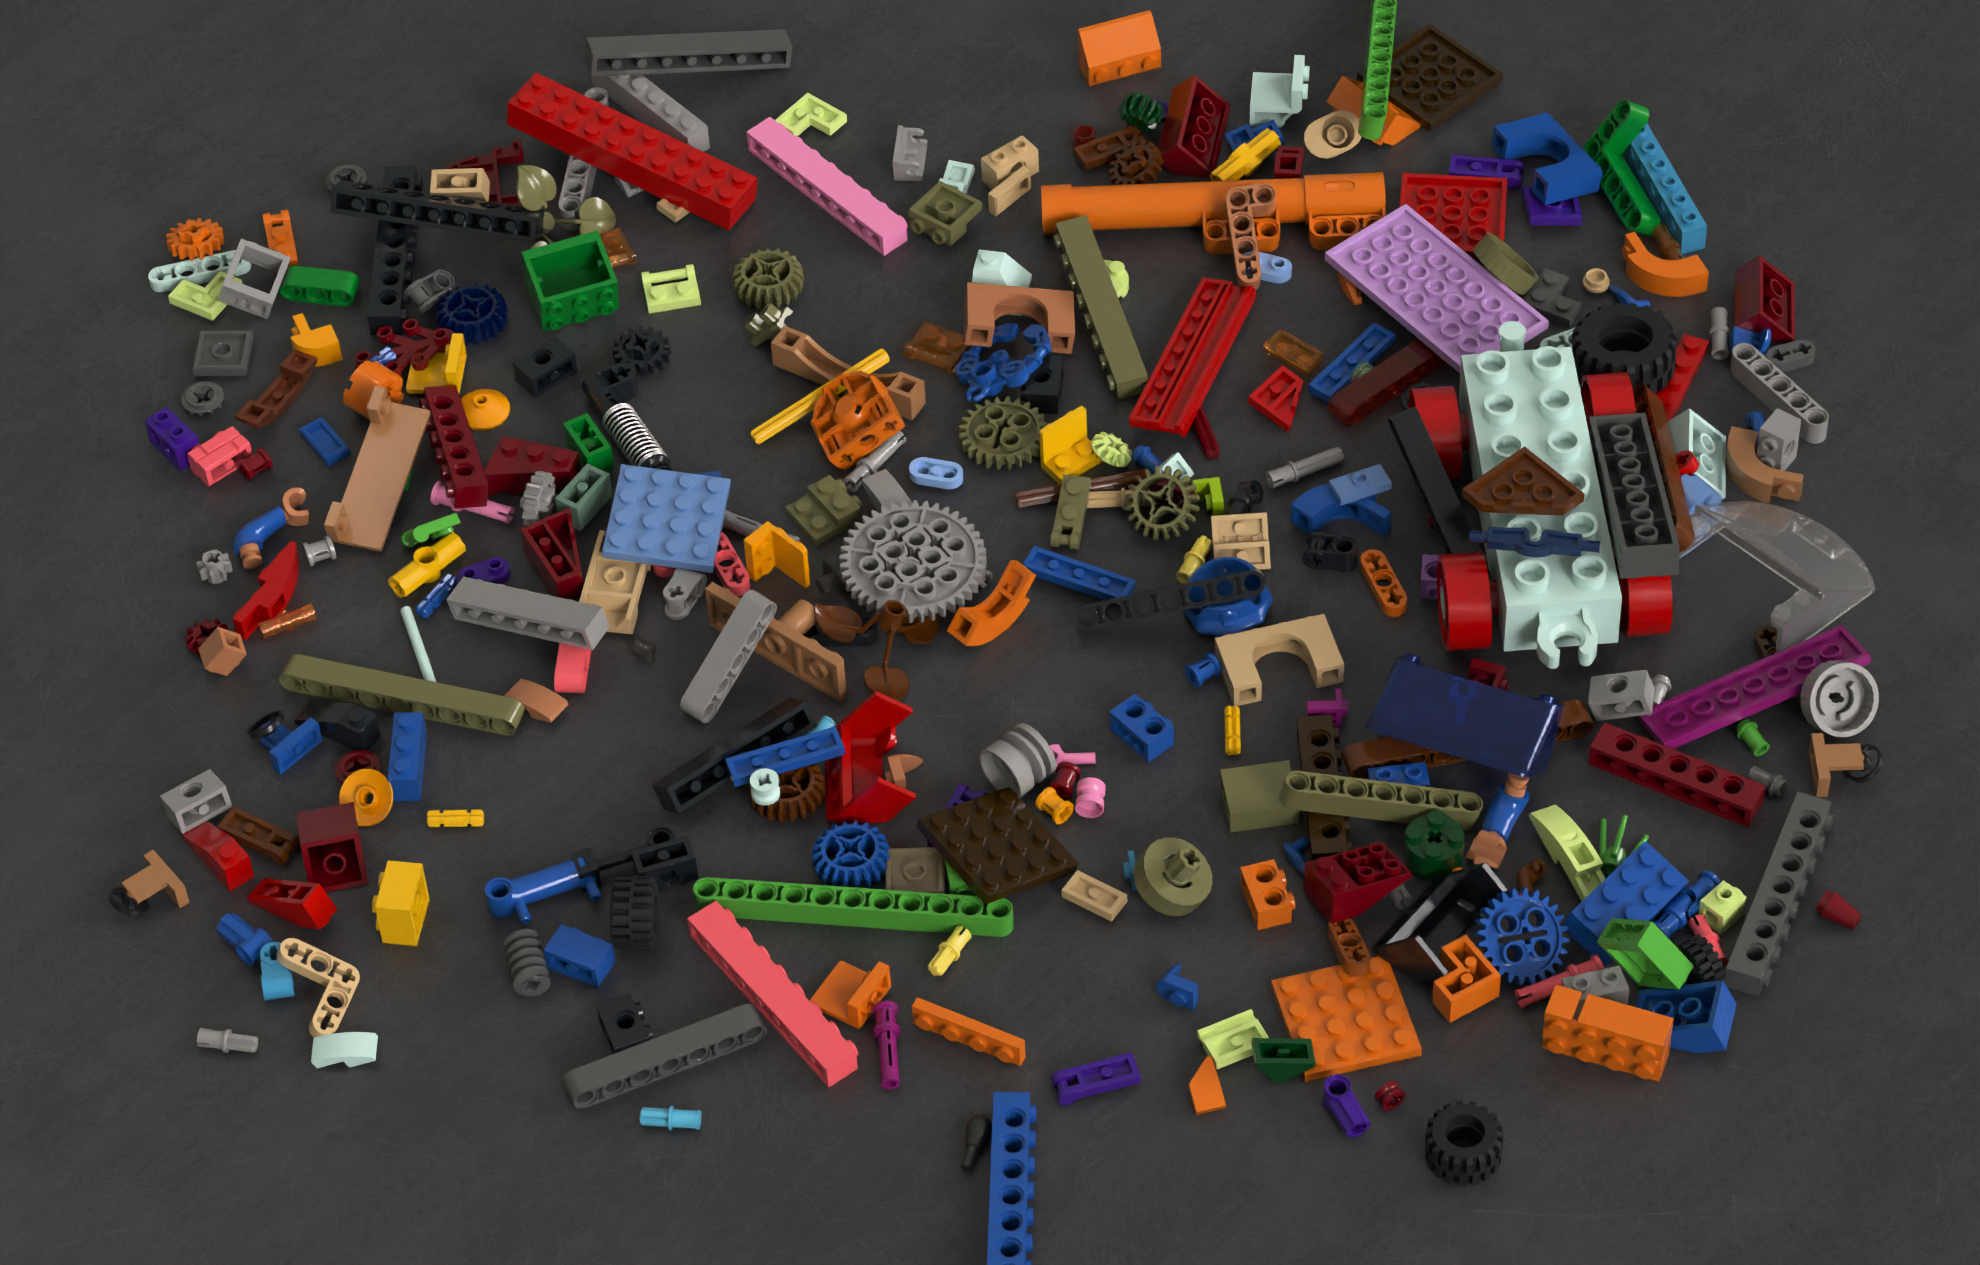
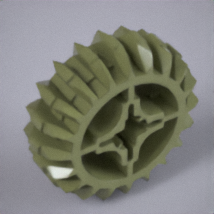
M768 247L766 251H760L757 248L755 254L748 252L746 258H740L739 264L735 265L732 282L736 295H738L741 302H746L748 307L755 305L757 310H759L761 307L772 303L779 309L781 304L789 305L790 300H797V295L802 293L804 274L801 263L798 262L796 256H791L788 251L781 253L779 248L775 251H770Z
M1155 466L1154 475L1148 469H1145L1144 473L1147 478L1143 480L1137 475L1135 479L1140 484L1138 486L1133 484L1128 486L1135 493L1134 495H1125L1126 500L1133 502V504L1126 505L1125 510L1128 512L1134 511V513L1128 516V520L1130 522L1137 521L1134 525L1137 531L1144 527L1143 536L1148 537L1153 531V539L1158 541L1161 532H1163V537L1167 541L1170 540L1171 531H1173L1176 537H1180L1179 527L1182 526L1185 531L1190 529L1185 522L1187 519L1191 522L1196 521V518L1190 512H1199L1200 508L1192 503L1199 501L1200 497L1196 494L1190 495L1197 487L1195 484L1188 485L1191 480L1188 475L1181 478L1182 471L1180 469H1177L1172 475V468L1166 466L1164 474H1162L1161 468ZM1168 482L1158 492L1147 491L1149 487L1156 483ZM1176 486L1181 488L1184 496L1183 509L1173 503ZM1142 498L1151 503L1152 508L1149 513L1151 516L1148 521L1144 518L1141 511ZM1154 499H1165L1172 508L1168 506L1160 507ZM1166 514L1178 516L1167 524H1156Z

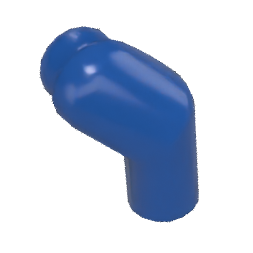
M1755 410L1748 412L1745 415L1744 421H1749L1746 425L1751 427L1753 431L1759 432L1760 427L1765 423V418L1761 412Z

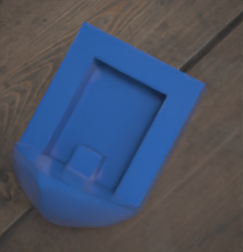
M1734 326L1730 332L1729 353H1732L1733 347L1737 344L1747 343L1754 346L1764 355L1771 342L1770 329L1764 328L1760 333Z
M1176 964L1161 976L1155 986L1156 990L1162 998L1171 1001L1174 1005L1194 1010L1198 1003V984L1179 977L1182 964Z

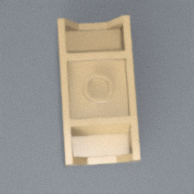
M599 530L579 602L595 604L603 608L610 626L606 632L633 634L638 617V602L647 571L651 570L652 565L602 558L606 531Z

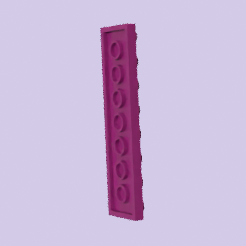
M1840 625L1655 705L1651 715L1638 716L1639 722L1657 743L1675 749L1801 694L1806 677L1814 668L1830 660H1842L1862 667L1871 663L1870 653L1843 625Z

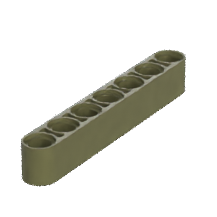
M1304 771L1289 772L1286 775L1279 795L1281 804L1292 810L1410 824L1420 816L1429 814L1433 810L1443 812L1445 816L1454 819L1463 830L1473 829L1483 808L1482 799L1472 792Z

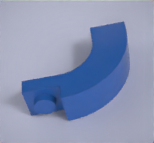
M1325 484L1308 490L1291 504V523L1308 534L1317 532L1326 523L1336 519L1356 520L1382 536H1385L1391 530V511L1384 505L1376 503V494L1341 506L1330 489L1329 484Z

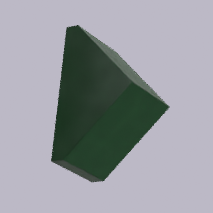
M1252 1038L1251 1040L1255 1066L1278 1085L1315 1067L1316 1062L1311 1039Z

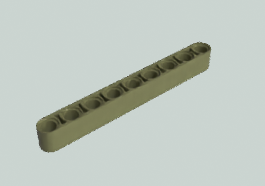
M293 654L289 657L279 677V683L285 689L292 692L354 703L394 713L423 712L424 719L507 736L513 735L516 732L525 712L524 705L519 700L511 697L300 654Z

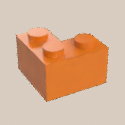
M1466 934L1441 947L1440 962L1448 972L1445 976L1433 982L1432 1003L1447 1021L1451 1023L1499 997L1501 975Z

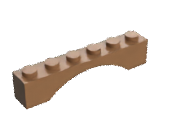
M784 326L771 342L774 366L821 385H824L852 367L829 354L809 335ZM903 372L870 374L878 378L885 385L889 392L888 395L894 402L900 416L913 420L925 405L924 380ZM846 389L841 393L848 394V391Z

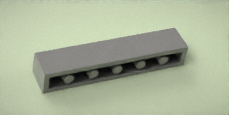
M642 74L591 76L594 86L605 89L608 97L640 122L703 152L710 148L708 126Z
M463 577L446 599L455 620L593 650L610 627L603 608L598 605L554 597L549 594L536 593L526 589L513 588L503 584L486 582L481 579Z

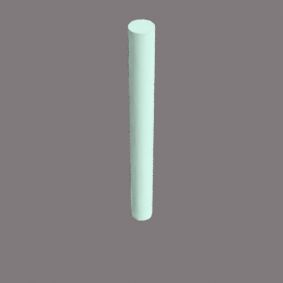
M409 606L401 608L400 613L423 679L437 682L412 610Z

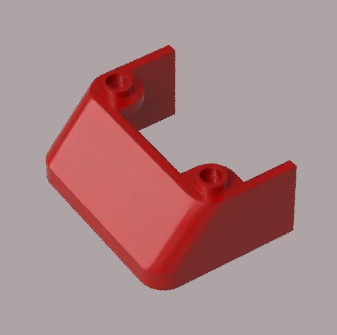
M875 691L836 725V729L845 747V755L825 760L826 819L837 825H842L844 820L847 824H853L855 820L859 824L866 822L886 823L916 798V793L884 780L882 757L888 751H891L897 742L895 727L913 712L912 707Z

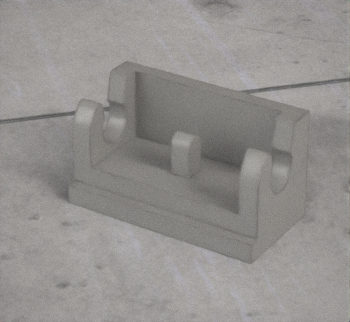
M898 125L893 156L894 180L923 181L928 144L927 140L914 139L912 136H923L924 130Z

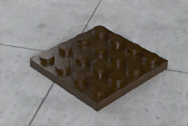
M1429 23L1393 48L1388 101L1417 120L1420 125L1432 131L1503 81V73ZM1364 68L1357 73V81L1362 83Z
M1010 787L921 817L916 825L920 832L985 905L1076 872L1079 864Z

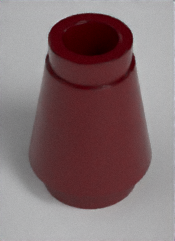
M1829 890L1825 892L1815 909L1821 913L1820 917L1849 927L1852 930L1862 917V914L1837 892L1832 893Z

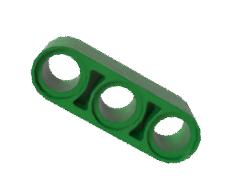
M290 266L286 270L279 292L283 298L290 301L344 307L350 306L353 303L360 285V279L356 274L349 271Z

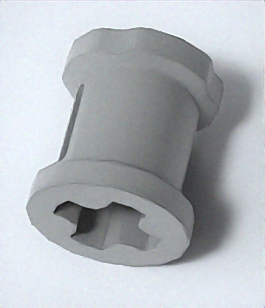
M329 535L325 536L323 540L311 544L307 542L302 543L309 567L314 566L315 562L324 559H336V552Z

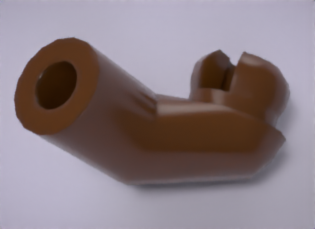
M1535 859L1518 871V893L1522 888H1527L1529 894L1533 891V884L1546 871V865L1542 860Z

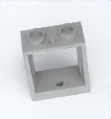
M241 239L217 301L268 319L291 257L260 246L255 242ZM240 259L278 273L270 294L232 280Z

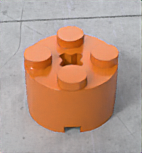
M367 360L351 375L349 379L353 382L350 390L345 388L343 393V403L370 420L367 406L374 387H385L388 399L393 403L401 404L404 398V394L401 392L403 379L400 375L379 362Z

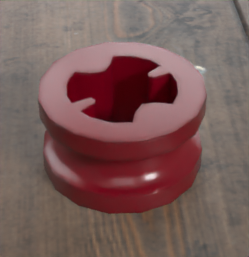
M1389 1081L1383 1084L1374 1096L1375 1100L1381 1103V1107L1385 1111H1391L1404 1101L1406 1093L1399 1089L1396 1081Z

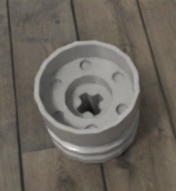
M1025 723L1016 724L1010 731L1004 733L1001 740H995L982 750L979 755L981 768L991 785L997 791L1010 787L1017 794L1018 798L1023 797L1032 790L1035 783H1041L1045 777L1050 776L1056 770V759L1049 744L1038 731Z

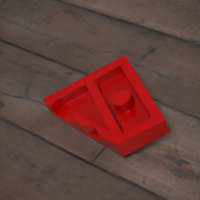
M1282 365L1248 397L1247 403L1286 432H1289L1304 380Z

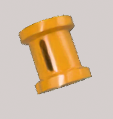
M1053 787L1044 789L1038 795L1035 802L1036 808L1040 811L1044 810L1051 815L1052 821L1057 825L1067 821L1074 810V805L1070 801H1064L1060 798Z

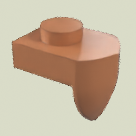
M909 754L887 756L888 771L884 772L885 780L906 789L904 774L918 767L923 760Z

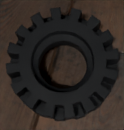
M1699 934L1694 935L1676 945L1682 954L1694 965L1687 976V985L1724 980L1723 974H1725V970L1721 967L1723 965L1722 960H1718V952L1713 951V945L1711 943L1707 944L1705 937H1701Z

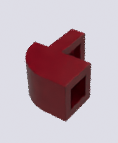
M1278 147L1275 158L1274 179L1302 178L1305 147Z

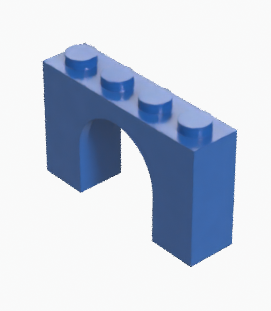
M1548 112L1494 126L1491 148L1501 159L1513 160L1529 155H1543L1560 162L1534 170L1531 191L1544 205L1599 191L1602 177L1601 167L1594 162L1586 151L1573 140Z

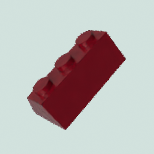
M1761 255L1735 269L1734 326L1760 333L1764 328H1768L1771 331L1770 343H1789L1795 341V283Z

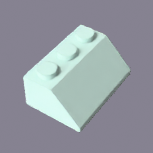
M1689 408L1667 421L1675 455L1684 450L1691 451L1699 462V468L1695 474L1719 492L1723 500L1726 498V436Z

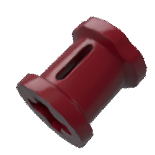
M261 447L256 449V453L244 460L241 458L236 462L240 473L248 482L261 471L273 468L269 455Z
M1060 762L1056 767L1057 775L1048 787H1053L1060 798L1067 800L1073 796V786L1080 779L1081 770L1073 763Z

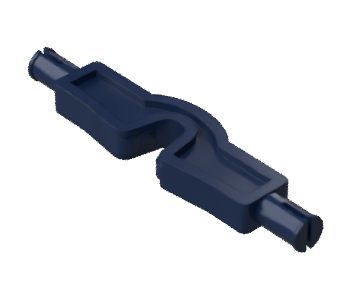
M1490 526L1488 532L1470 530L1469 542L1487 543L1488 549L1515 551L1523 556L1533 558L1546 557L1552 554L1580 556L1581 551L1599 553L1600 541L1582 540V534L1548 529L1541 533L1540 540L1537 542L1529 539V531L1524 527L1504 528Z

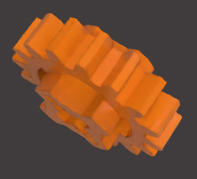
M198 218L196 222L195 220L188 219L186 224L177 223L178 228H171L170 233L166 234L168 251L172 252L173 257L179 255L180 260L189 257L190 261H193L195 257L202 260L206 254L213 256V250L220 251V245H224L223 229L219 227L218 222L211 223V219H207L204 222H201V218Z

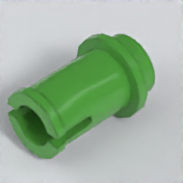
M1746 719L1737 725V737L1744 740L1754 756H1761L1769 750L1770 744L1766 742L1757 730L1758 725L1754 721Z

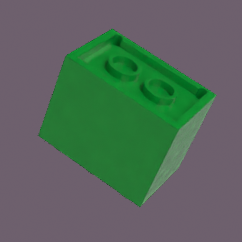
M598 230L522 252L523 279L543 332L557 330L564 325L575 322L582 323L589 318L609 315L619 310L618 281Z

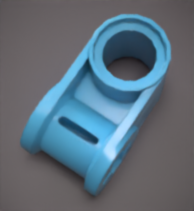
M279 942L267 943L260 950L261 983L265 1001L295 996L292 972L290 969L282 966L277 960V950L281 945Z

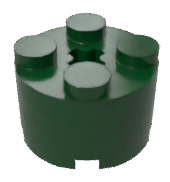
M1433 810L1429 814L1413 820L1405 831L1404 857L1407 869L1415 877L1427 881V878H1438L1452 872L1453 868L1461 867L1465 837L1461 826L1454 819L1445 816L1443 812Z

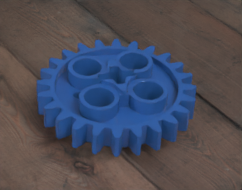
M1514 888L1508 890V896L1505 892L1498 893V901L1494 898L1489 899L1487 902L1490 908L1480 909L1485 918L1475 920V923L1481 926V930L1473 932V935L1481 937V941L1477 942L1475 946L1483 949L1482 954L1501 976L1504 974V983H1511L1514 979L1515 986L1523 985L1524 980L1527 985L1535 984V978L1539 982L1545 980V973L1547 975L1556 973L1552 965L1560 966L1563 964L1558 955L1568 953L1561 945L1570 942V939L1562 936V932L1567 931L1569 927L1560 926L1559 923L1565 918V915H1555L1554 912L1557 910L1558 905L1548 906L1549 896L1538 900V890L1532 891L1529 894L1527 888L1520 889L1519 893ZM1530 912L1536 917V925L1534 927L1528 921ZM1502 917L1509 923L1507 932L1501 929L1500 921ZM1539 930L1545 931L1544 936L1502 944L1497 942L1498 938ZM1536 942L1542 946L1541 956H1538L1534 951ZM1508 947L1514 950L1515 958L1513 962L1506 956Z

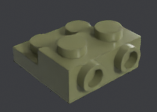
M939 181L908 210L909 226L916 234L923 232L931 236L932 240L938 245L945 243L952 246L967 232L966 224L982 210V202Z
M831 475L808 486V494L785 506L786 515L816 547L854 527L855 522H862L861 510L863 506L860 499L856 495L850 496L847 493L845 483L840 478L834 480Z

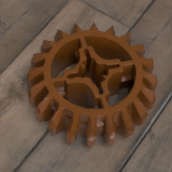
M815 764L778 774L780 797L775 803L770 805H760L754 802L751 797L750 783H748V798L753 809L758 810L760 817L767 816L770 822L778 819L781 825L785 820H790L794 824L796 818L805 821L806 814L814 815L816 808H821L822 799H825L826 794L825 778L822 775L820 766H815ZM807 784V789L803 791L802 787Z

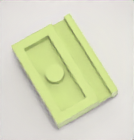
M1252 1009L1197 1030V1038L1202 1042L1207 1055L1212 1057L1216 1070L1252 1056V1038H1269L1259 1020L1254 1017Z

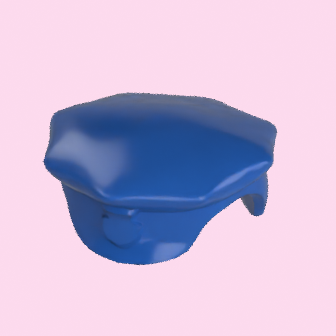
M1220 557L1201 565L1192 574L1188 582L1257 568L1240 558ZM1254 574L1248 575L1245 579L1246 587L1251 590L1258 589L1261 586L1260 578ZM1227 580L1220 581L1217 586L1218 592L1223 596L1231 595L1233 592L1232 583ZM1265 585L1264 590L1255 596L1184 610V615L1191 621L1198 633L1221 637L1226 634L1248 631L1264 622L1273 597ZM1194 586L1190 590V597L1194 601L1200 602L1205 598V591L1200 586Z

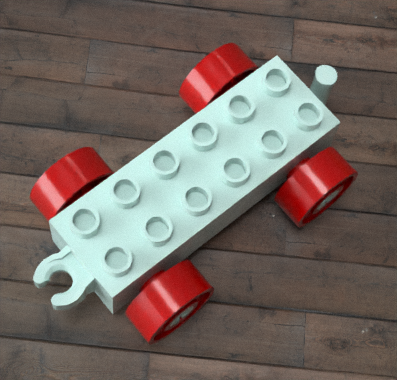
M1508 321L1499 327V351L1491 350L1482 354L1461 355L1459 387L1461 413H1459L1453 385L1411 388L1409 390L1408 409L1415 406L1449 480H1456L1461 477L1462 450H1468L1473 481H1475L1525 446L1585 494L1584 502L1564 516L1486 513L1479 510L1482 531L1488 532L1490 526L1504 528L1524 527L1529 531V539L1537 542L1540 540L1541 533L1548 529L1582 534V540L1600 541L1599 553L1581 551L1580 556L1552 554L1540 558L1523 556L1515 551L1488 549L1487 543H1484L1491 580L1488 577L1486 560L1482 551L1438 555L1436 566L1437 603L1445 651L1490 648L1492 618H1498L1504 651L1536 649L1540 661L1550 669H1555L1559 666L1560 649L1557 647L1579 646V663L1582 666L1591 665L1597 655V644L1618 643L1619 626L1624 637L1670 633L1672 624L1671 575L1664 577H1638L1635 579L1620 577L1615 552L1613 555L1589 436V417L1636 414L1632 384L1627 372L1584 375L1580 392L1572 347L1556 348L1544 346L1534 350H1524L1525 326L1516 321Z

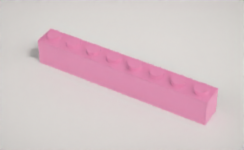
M768 117L746 132L748 151L883 256L908 241L907 222L901 215H897L884 202H880L873 197L867 189H863L849 175H845L837 169L835 164L828 162L820 156L817 150L807 146L800 137L794 136L783 124Z

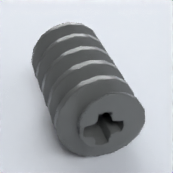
M521 929L510 934L504 941L503 948L514 990L520 995L530 997L544 993L550 987L551 981L548 978L549 973L546 969V962L543 959L544 954L541 950L542 946L539 941L538 932L533 929Z

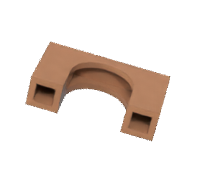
M967 282L964 300L965 345L991 347L995 320L1007 314H1021L1031 317L1046 329L1050 337L1051 352L1072 354L1075 337L1074 291Z

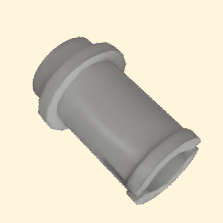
M1655 675L1651 679L1655 688L1653 706L1662 703L1666 694L1672 688L1670 679L1664 675Z

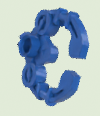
M1006 323L995 327L992 344L996 342H1009L1017 338L1020 331L1018 325ZM1031 324L1023 332L1025 340L1030 344H1035L1033 347L1035 352L1028 354L1023 361H1011L1006 350H998L988 360L979 362V353L986 351L989 347L971 345L970 349L963 353L960 362L954 369L960 383L970 385L966 393V400L970 402L973 399L974 402H978L984 397L995 396L1001 392L1004 384L1010 388L1024 384L1029 379L1030 374L1041 366L1044 356L1049 355L1052 350L1050 337L1046 329L1042 325ZM980 392L979 394H977V395H975L974 397H972V395H973L974 393Z

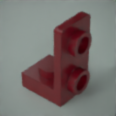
M1473 658L1469 668V685L1474 684V686L1480 689L1490 690L1483 705L1482 718L1497 715L1500 707V695L1505 696L1509 686V679H1505L1506 667Z

